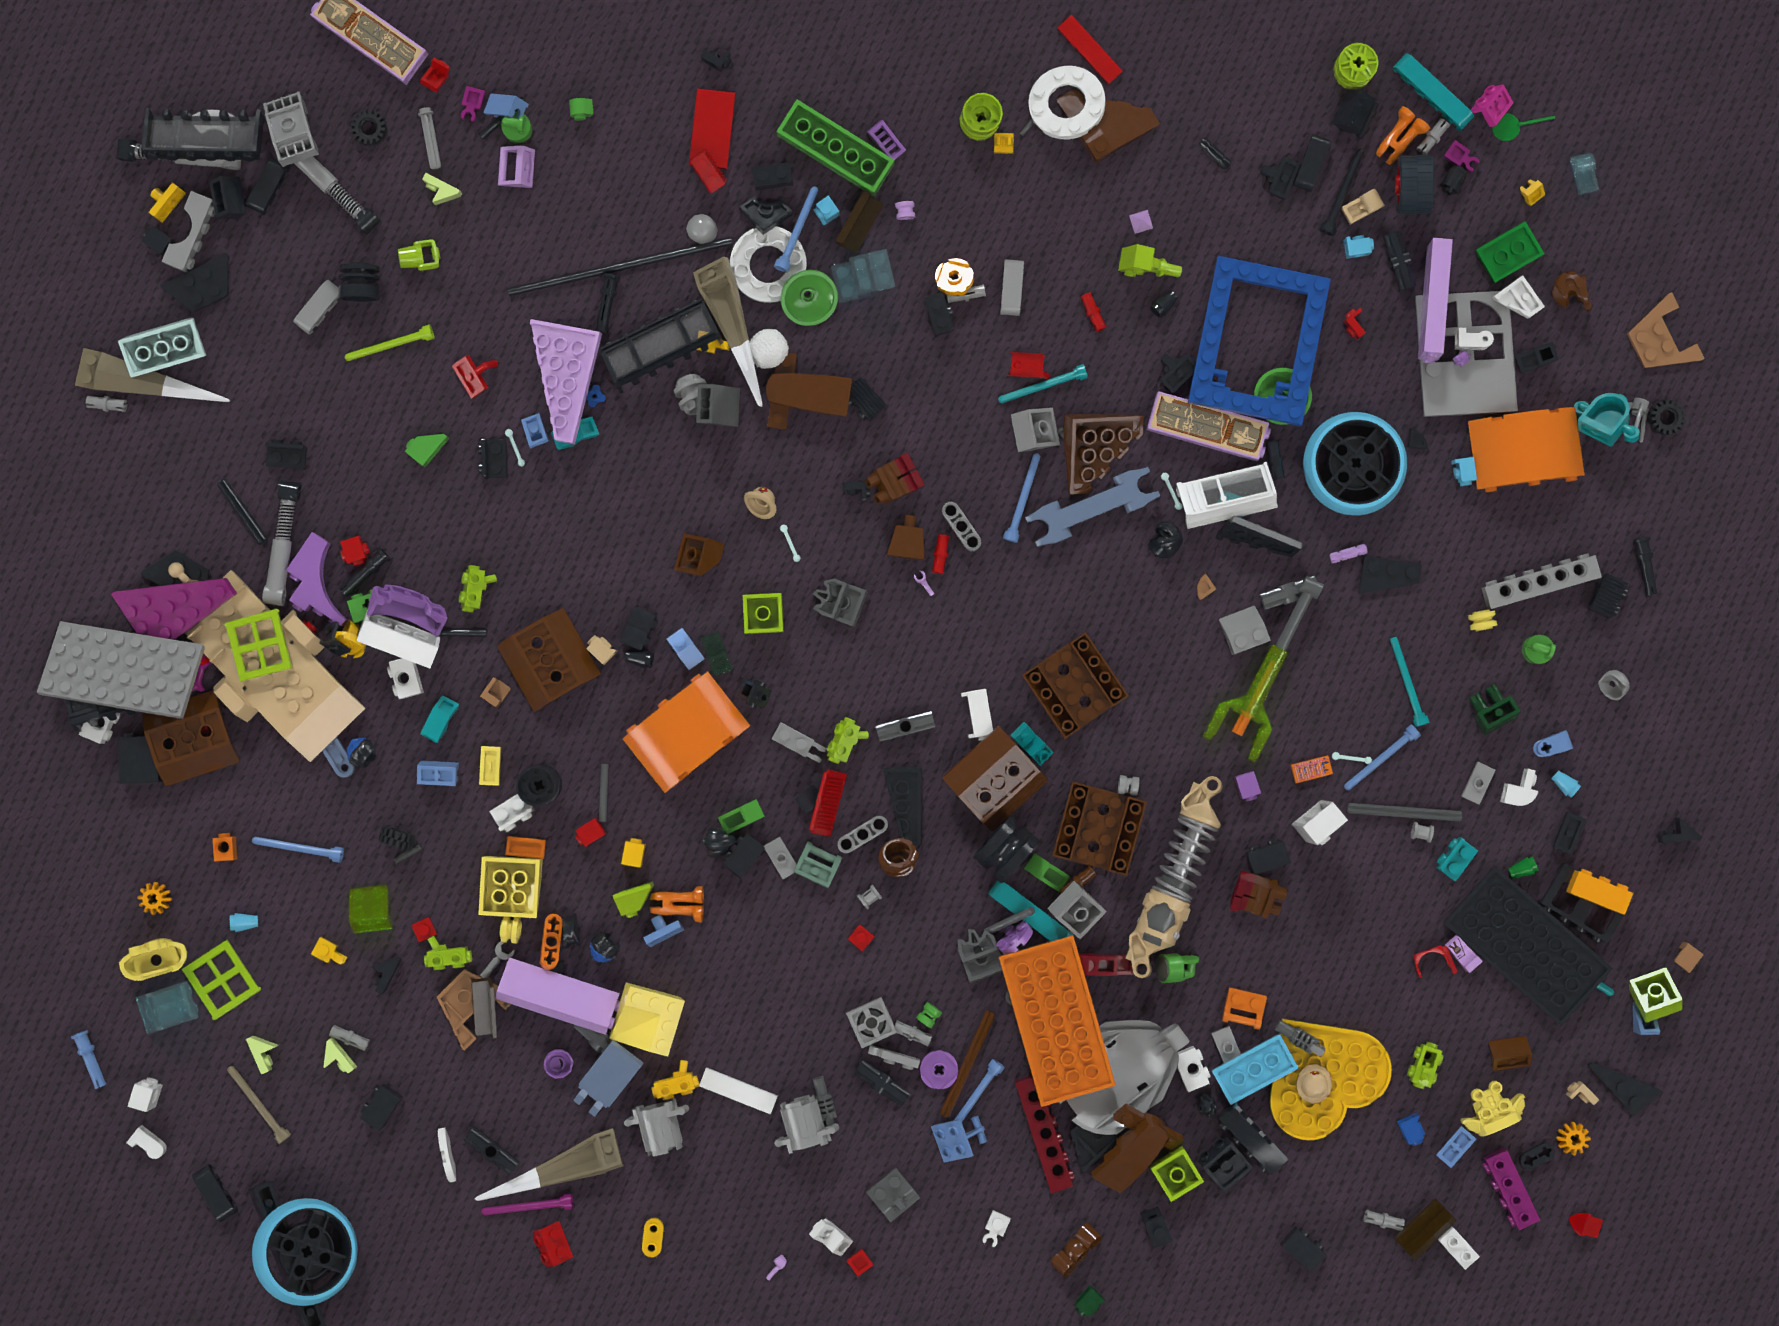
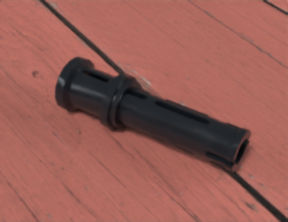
M603 273V288L600 289L602 299L595 330L607 333L613 297L617 296L616 286L620 276Z
M1650 537L1633 539L1637 550L1636 559L1640 561L1645 596L1658 594L1651 561L1654 555L1650 550Z
M377 548V552L370 559L367 558L364 562L365 564L339 589L348 597L373 572H378L379 568L386 561H390L391 558L382 548Z

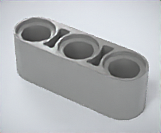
M1006 259L1004 261L1001 315L1020 316L1024 261Z
M326 280L298 313L293 322L308 335L313 333V328L322 322L326 317L324 316L326 312H330L338 302L336 300L339 298V288L330 280Z
M946 503L942 508L945 520L968 551L974 552L978 550L981 545V539L956 503ZM948 506H953L956 509V514L948 516L945 509ZM958 522H964L967 525V529L964 532L957 530L956 524ZM971 537L978 541V545L974 548L967 545V540Z
M875 816L845 834L838 841L839 850L843 853H850L880 835L888 827L887 819L883 816ZM876 819L884 821L885 826L883 829L878 830L874 827ZM860 829L868 831V837L864 840L859 839L857 836V832ZM844 839H849L852 843L851 848L848 850L841 847V841Z

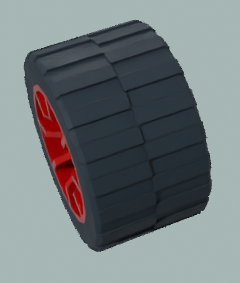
M1432 155L1399 156L1397 175L1395 176V194L1397 195L1399 214H1427L1432 212L1434 203V162Z

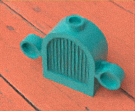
M1605 393L1596 397L1590 405L1585 401L1575 403L1576 417H1579L1578 431L1610 447L1613 446L1621 434H1624L1625 441L1629 443L1636 442L1639 439V429L1636 426L1629 425L1630 406L1624 395Z

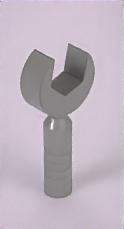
M500 941L495 947L497 957L493 958L480 976L488 978L500 963V959L507 960L511 958L515 950L510 954L504 953L502 951V944L505 942Z

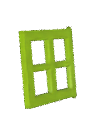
M279 609L232 620L224 624L227 628L240 682L292 668L279 617ZM272 619L276 637L260 641L256 622ZM251 624L255 642L240 646L235 628ZM278 644L282 663L267 666L262 648ZM257 650L261 668L246 672L242 654Z
M228 940L222 942L182 969L212 1015V1020H217L261 991V987L257 986ZM226 951L235 966L221 975L211 959ZM207 963L216 979L203 987L193 971ZM240 973L249 989L235 997L226 981ZM222 985L231 1001L217 1009L208 993Z

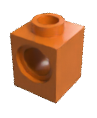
M230 833L218 834L219 838H213L214 861L237 859L236 836L230 837ZM223 842H227L229 845L227 852H224L221 848Z

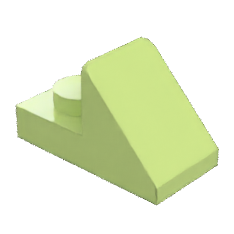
M425 173L422 179L426 183L425 187L434 192L438 189L432 201L434 205L459 198L462 195V192L457 188Z
M256 1036L247 1038L246 1041L260 1073L264 1074L272 1070V1059L265 1052L279 1045Z
M333 1037L330 1038L326 1043L324 1068L337 1060L338 1067L343 1072L350 1073L357 1066Z

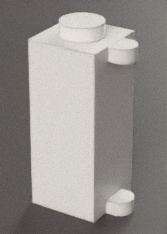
M986 689L961 693L962 697L967 696L974 733L969 734L968 737H978L979 741L983 740L993 731Z

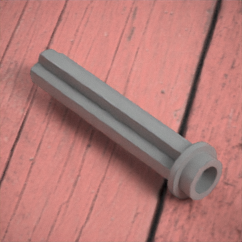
M429 107L419 109L420 113H418V116L421 117L429 165L431 169H438L441 167L432 119L434 113Z

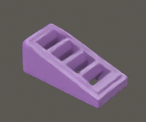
M880 120L866 132L877 147L894 160L906 151L883 120ZM882 128L884 131L876 136L874 133ZM885 134H887L889 137H887L883 142H881L879 139H881ZM890 140L894 142L888 148L884 147ZM897 145L899 149L891 155L889 151Z

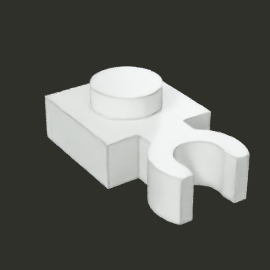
M993 1210L985 1229L989 1230V1233L984 1235L983 1243L988 1238H993L992 1247H995L997 1245V1235H1004L1011 1218Z

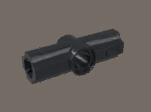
M1400 231L1384 235L1383 239L1389 255L1388 262H1391L1392 268L1390 269L1395 274L1399 291L1415 287L1416 282L1411 269V257L1409 252L1405 250Z
M864 1059L854 1072V1074L870 1084V1087L876 1092L887 1096L900 1106L905 1103L911 1093L895 1082L893 1077L887 1076L884 1071L878 1070Z
M475 1126L464 1139L465 1142L480 1152L486 1160L494 1163L508 1175L512 1173L520 1162L503 1149L498 1142L493 1141ZM489 1146L495 1147L496 1155H490L487 1148Z

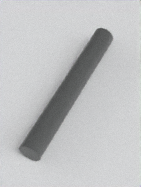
M601 764L599 822L607 821L609 764Z
M1029 907L985 928L984 931L986 930L993 934L1035 914V910L1033 907Z

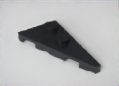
M1592 1062L1588 1064L1589 1068L1633 1116L1661 1092L1658 1088Z

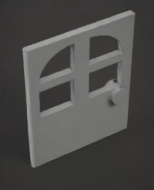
M1500 291L1448 294V303L1456 302L1457 327L1446 328L1445 337L1455 336V330L1458 328H1466V333L1489 331L1492 334H1502L1504 359L1474 360V350H1466L1468 354H1471L1468 357L1470 361L1462 367L1459 364L1455 366L1454 361L1424 363L1423 360L1419 359L1424 417L1518 412L1510 309L1492 298ZM1423 295L1415 296L1418 347ZM1470 301L1480 302L1492 308L1498 315L1501 325L1472 326Z

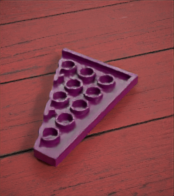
M227 578L116 591L111 595L137 634L177 640L237 595V592Z

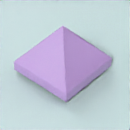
M1148 210L1129 215L1135 234L1153 229Z

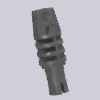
M1279 1020L1276 1024L1275 1030L1288 1037L1290 1043L1309 1054L1313 1052L1322 1057L1325 1047L1318 1043L1319 1039L1299 1027L1293 1028L1282 1020Z
M818 1076L813 1078L816 1091L815 1099H817L822 1120L826 1122L827 1126H831L834 1124L833 1118L837 1117L832 1095L827 1091L824 1077Z

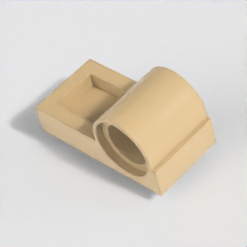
M1372 189L1341 207V210L1351 225L1385 205L1376 189Z

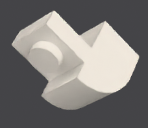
M1524 769L1520 786L1505 783L1500 802L1516 806L1531 803L1538 794V791L1531 789L1537 779L1535 770Z
M826 1218L817 1222L809 1234L813 1239L822 1242L832 1253L842 1256L853 1242L842 1230Z

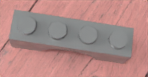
M193 191L190 192L184 207L191 217V232L182 242L169 244L162 259V262L186 273L193 268L195 253L199 252L202 247V236L207 234L210 224H208L210 217L215 215L213 200Z

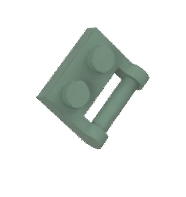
M808 841L793 872L829 888L843 857L832 855L813 846V843ZM810 852L833 863L832 867L830 868L807 857L808 853Z

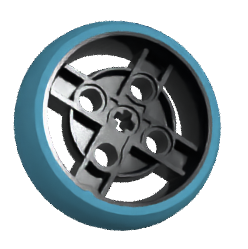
M1348 412L1326 420L1315 430L1304 452L1303 469L1308 487L1323 505L1333 511L1346 515H1365L1383 508L1398 494L1406 476L1407 455L1400 436L1387 422L1371 414ZM1346 426H1361L1372 430L1367 437L1350 435L1341 438L1335 431ZM1385 444H1387L1392 457V473L1389 480L1382 474L1384 460L1380 449ZM1364 445L1372 447L1371 454L1364 452ZM1338 446H1342L1345 449L1344 456L1338 455L1336 451ZM1321 447L1328 453L1326 465L1330 478L1325 484L1322 482L1318 471V454ZM1351 460H1353V461L1357 460V461H1358L1357 465H1358L1359 467L1356 466L1355 468H1353V467H1352L1353 462H1352ZM1366 472L1373 474V481L1366 480ZM1339 473L1346 475L1347 481L1345 483H1341L1338 480ZM1369 489L1375 495V497L1361 502L1347 501L1338 497L1344 490L1362 492Z
M304 1198L293 1200L272 1211L258 1228L252 1247L253 1267L262 1286L278 1300L298 1306L314 1305L334 1296L350 1279L357 1261V1239L351 1223L336 1207L318 1199ZM308 1212L305 1222L291 1226L284 1233L275 1231L286 1218L297 1213ZM328 1221L331 1222L339 1235L341 1254L334 1252L333 1241L325 1230ZM311 1228L316 1230V1235L313 1239L308 1234ZM286 1240H289L291 1243V1248L288 1251L283 1248V1243ZM268 1249L276 1252L278 1265L285 1274L282 1284L276 1279L270 1268ZM302 1249H306V1251H308V1255H304V1253L301 1252ZM322 1253H325L327 1256L324 1264L319 1260ZM297 1265L302 1268V1273L299 1276H296L294 1273ZM327 1270L334 1272L332 1278L320 1288L302 1292L306 1281L319 1278Z

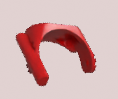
M1439 945L1413 955L1419 978L1422 977L1419 970V960L1429 952H1437L1443 955L1453 974L1458 972L1447 946L1442 947Z

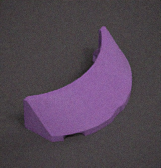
M385 585L384 588L375 586L372 589L367 611L368 616L388 615L398 617L419 625L435 636H439L447 620L445 608L441 605L432 603L423 594L401 586Z

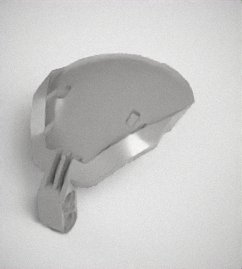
M1145 1020L1110 1021L1101 1024L1099 1028L1116 1086L1066 1100L1077 1114L1072 1121L1081 1128L1096 1134H1118L1126 1126L1115 1121L1113 1114L1124 1104L1127 1103L1142 1113H1146L1148 1109L1162 1101L1179 1063L1178 1050L1190 1042L1179 1025L1172 1024L1162 1030L1157 1024ZM1113 1040L1116 1041V1044H1114L1112 1047H1106V1045L1110 1044ZM1146 1082L1148 1086L1139 1092L1137 1087Z

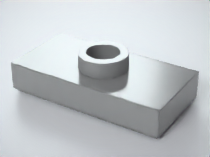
M1477 762L1461 797L1480 805L1495 769Z
M781 837L764 846L782 879L794 873L793 871L797 864Z
M1230 1026L1211 1033L1223 1063L1241 1054Z

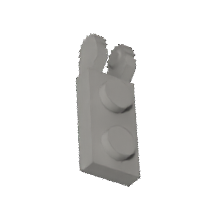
M781 722L772 737V740L819 763L822 759L815 754L809 753L811 746L816 747L821 752H826L827 748L814 742L810 737Z

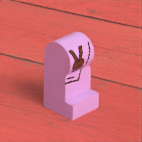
M1457 935L1445 944L1449 952L1468 973L1472 972L1483 962Z

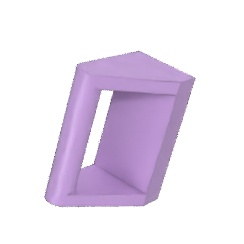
M526 146L501 147L498 186L532 188L535 150ZM508 152L517 153L515 180L506 181Z

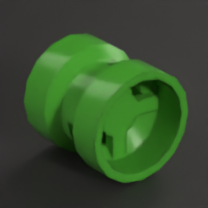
M926 1002L924 1010L916 1018L932 1029L936 1018H939L942 1012L931 1003Z

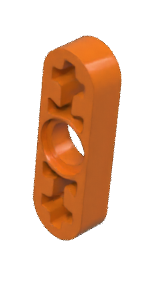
M557 914L548 915L544 921L540 965L546 970L554 969L559 960L562 918ZM552 919H555V923H558L554 928V932H550L552 925L548 923ZM553 937L557 943L555 946L550 947L546 944V939ZM549 951H556V953H551V960L554 961L551 965L547 964V961L544 959H547Z

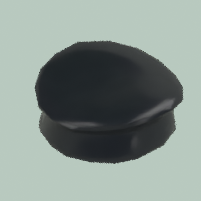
M576 913L571 917H564L563 919L565 949L574 944L580 946Z

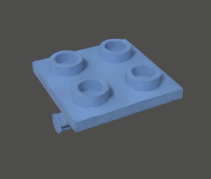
M979 1116L971 1118L975 1129L965 1133L961 1119L931 1126L943 1162L974 1156L968 1138L977 1134L980 1144L987 1142L984 1133L985 1128L981 1125Z

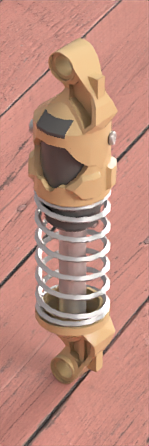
M1210 776L1200 784L1193 782L1190 792L1181 801V815H1179L1180 818L1178 820L1183 825L1189 827L1188 831L1173 830L1174 834L1184 839L1183 843L1169 842L1171 847L1179 851L1178 855L1164 854L1165 858L1175 863L1174 867L1160 865V869L1165 873L1162 874V877H1155L1157 884L1152 886L1150 892L1146 893L1142 903L1144 907L1137 920V926L1129 936L1130 948L1126 959L1132 961L1133 973L1139 978H1146L1152 973L1149 958L1151 954L1175 945L1183 922L1187 921L1191 911L1189 906L1192 897L1189 890L1190 888H1196V885L1187 879L1186 876H1201L1199 871L1190 867L1191 863L1206 864L1203 859L1195 855L1196 851L1202 853L1210 852V849L1202 845L1200 840L1214 841L1215 838L1204 830L1206 828L1217 832L1221 826L1210 805V799L1220 793L1223 787L1221 780L1217 777ZM1212 780L1218 782V788L1214 791L1208 788V784ZM1140 964L1147 966V972L1144 975L1138 972Z

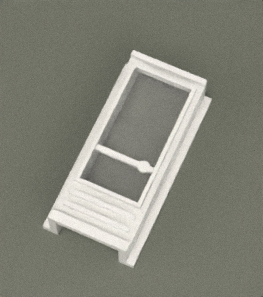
M1264 462L1262 465L1186 483H1177L1176 492L1177 496L1181 498L1185 510L1188 529L1228 520L1233 516L1240 517L1278 508L1277 493L1267 462Z

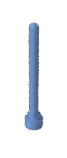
M815 186L810 189L783 255L774 264V267L779 271L788 273L790 269V256L818 192V188Z
M1035 453L1032 457L1011 526L1005 531L1003 539L1014 543L1018 542L1020 536L1018 534V527L1040 460L1038 453Z
M1412 724L1409 725L1399 740L1344 785V788L1351 790L1408 741H1416L1421 734Z
M261 837L252 838V843L256 845L326 856L332 859L333 862L341 863L343 859L344 848L335 846V848L325 849Z
M995 1059L990 1061L987 1074L955 1120L961 1119V1122H963L993 1077L1002 1073L1005 1068Z

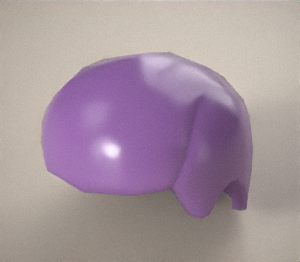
M555 1049L546 1055L544 1070L555 1079L564 1078L571 1072L574 1062L568 1052L562 1049Z

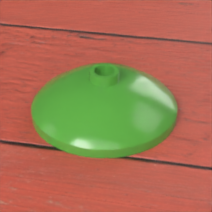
M803 270L792 275L786 281L781 291V305L784 313L793 322L804 326L817 325L828 319L834 312L838 302V292L834 282L828 275L817 270ZM810 291L809 296H805L804 293Z
M1276 368L1265 373L1256 384L1254 396L1274 397L1277 381L1290 384L1292 369ZM1310 387L1304 415L1309 410L1312 401V392ZM1283 390L1282 395L1287 396L1288 391ZM1268 420L1275 424L1287 425V423Z

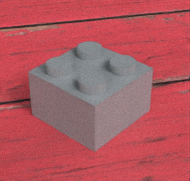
M1075 881L1048 907V910L1079 939L1107 912Z

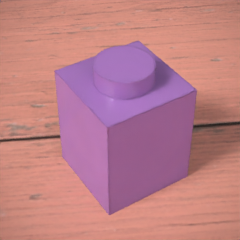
M1254 771L1234 777L1241 799L1251 801L1257 799V795L1261 794Z

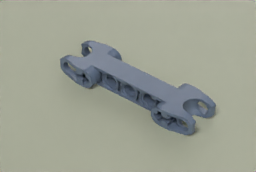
M1149 468L1130 470L1115 476L1113 480L1116 487L1061 509L1059 502L1055 501L1042 506L1033 514L1025 517L1027 523L1034 520H1042L1048 525V534L1036 541V546L1057 543L1072 537L1069 527L1091 519L1096 515L1108 512L1113 508L1124 505L1127 513H1130L1160 497L1158 491L1144 494L1138 489V479L1149 473Z

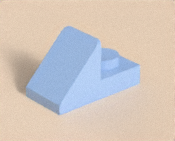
M683 628L667 638L678 657L689 670L705 659Z

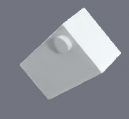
M366 612L357 641L431 668L439 648L440 637L384 615L368 616Z
M1320 800L1293 822L1292 826L1306 842L1323 845L1330 840L1329 835L1348 820L1333 802Z

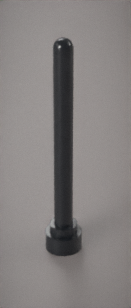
M1358 149L1356 151L1329 218L1321 224L1319 231L1324 234L1333 236L1336 231L1335 221L1364 154L1363 150Z

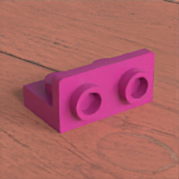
M1503 84L1498 86L1491 85L1476 100V104L1471 111L1473 113L1482 112L1488 125L1493 127L1499 123L1514 102Z

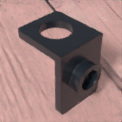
M335 621L325 625L319 644L327 648L329 652L341 656L350 653L351 649L334 639L339 622ZM333 627L331 633L327 636L328 631Z

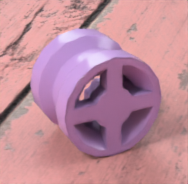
M913 201L895 203V207L898 209L897 220L915 218Z

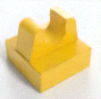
M994 133V153L1013 154L1014 133Z
M1529 180V187L1527 189L1523 186L1520 187L1521 194L1530 207L1545 195L1543 184L1539 180L1536 182Z

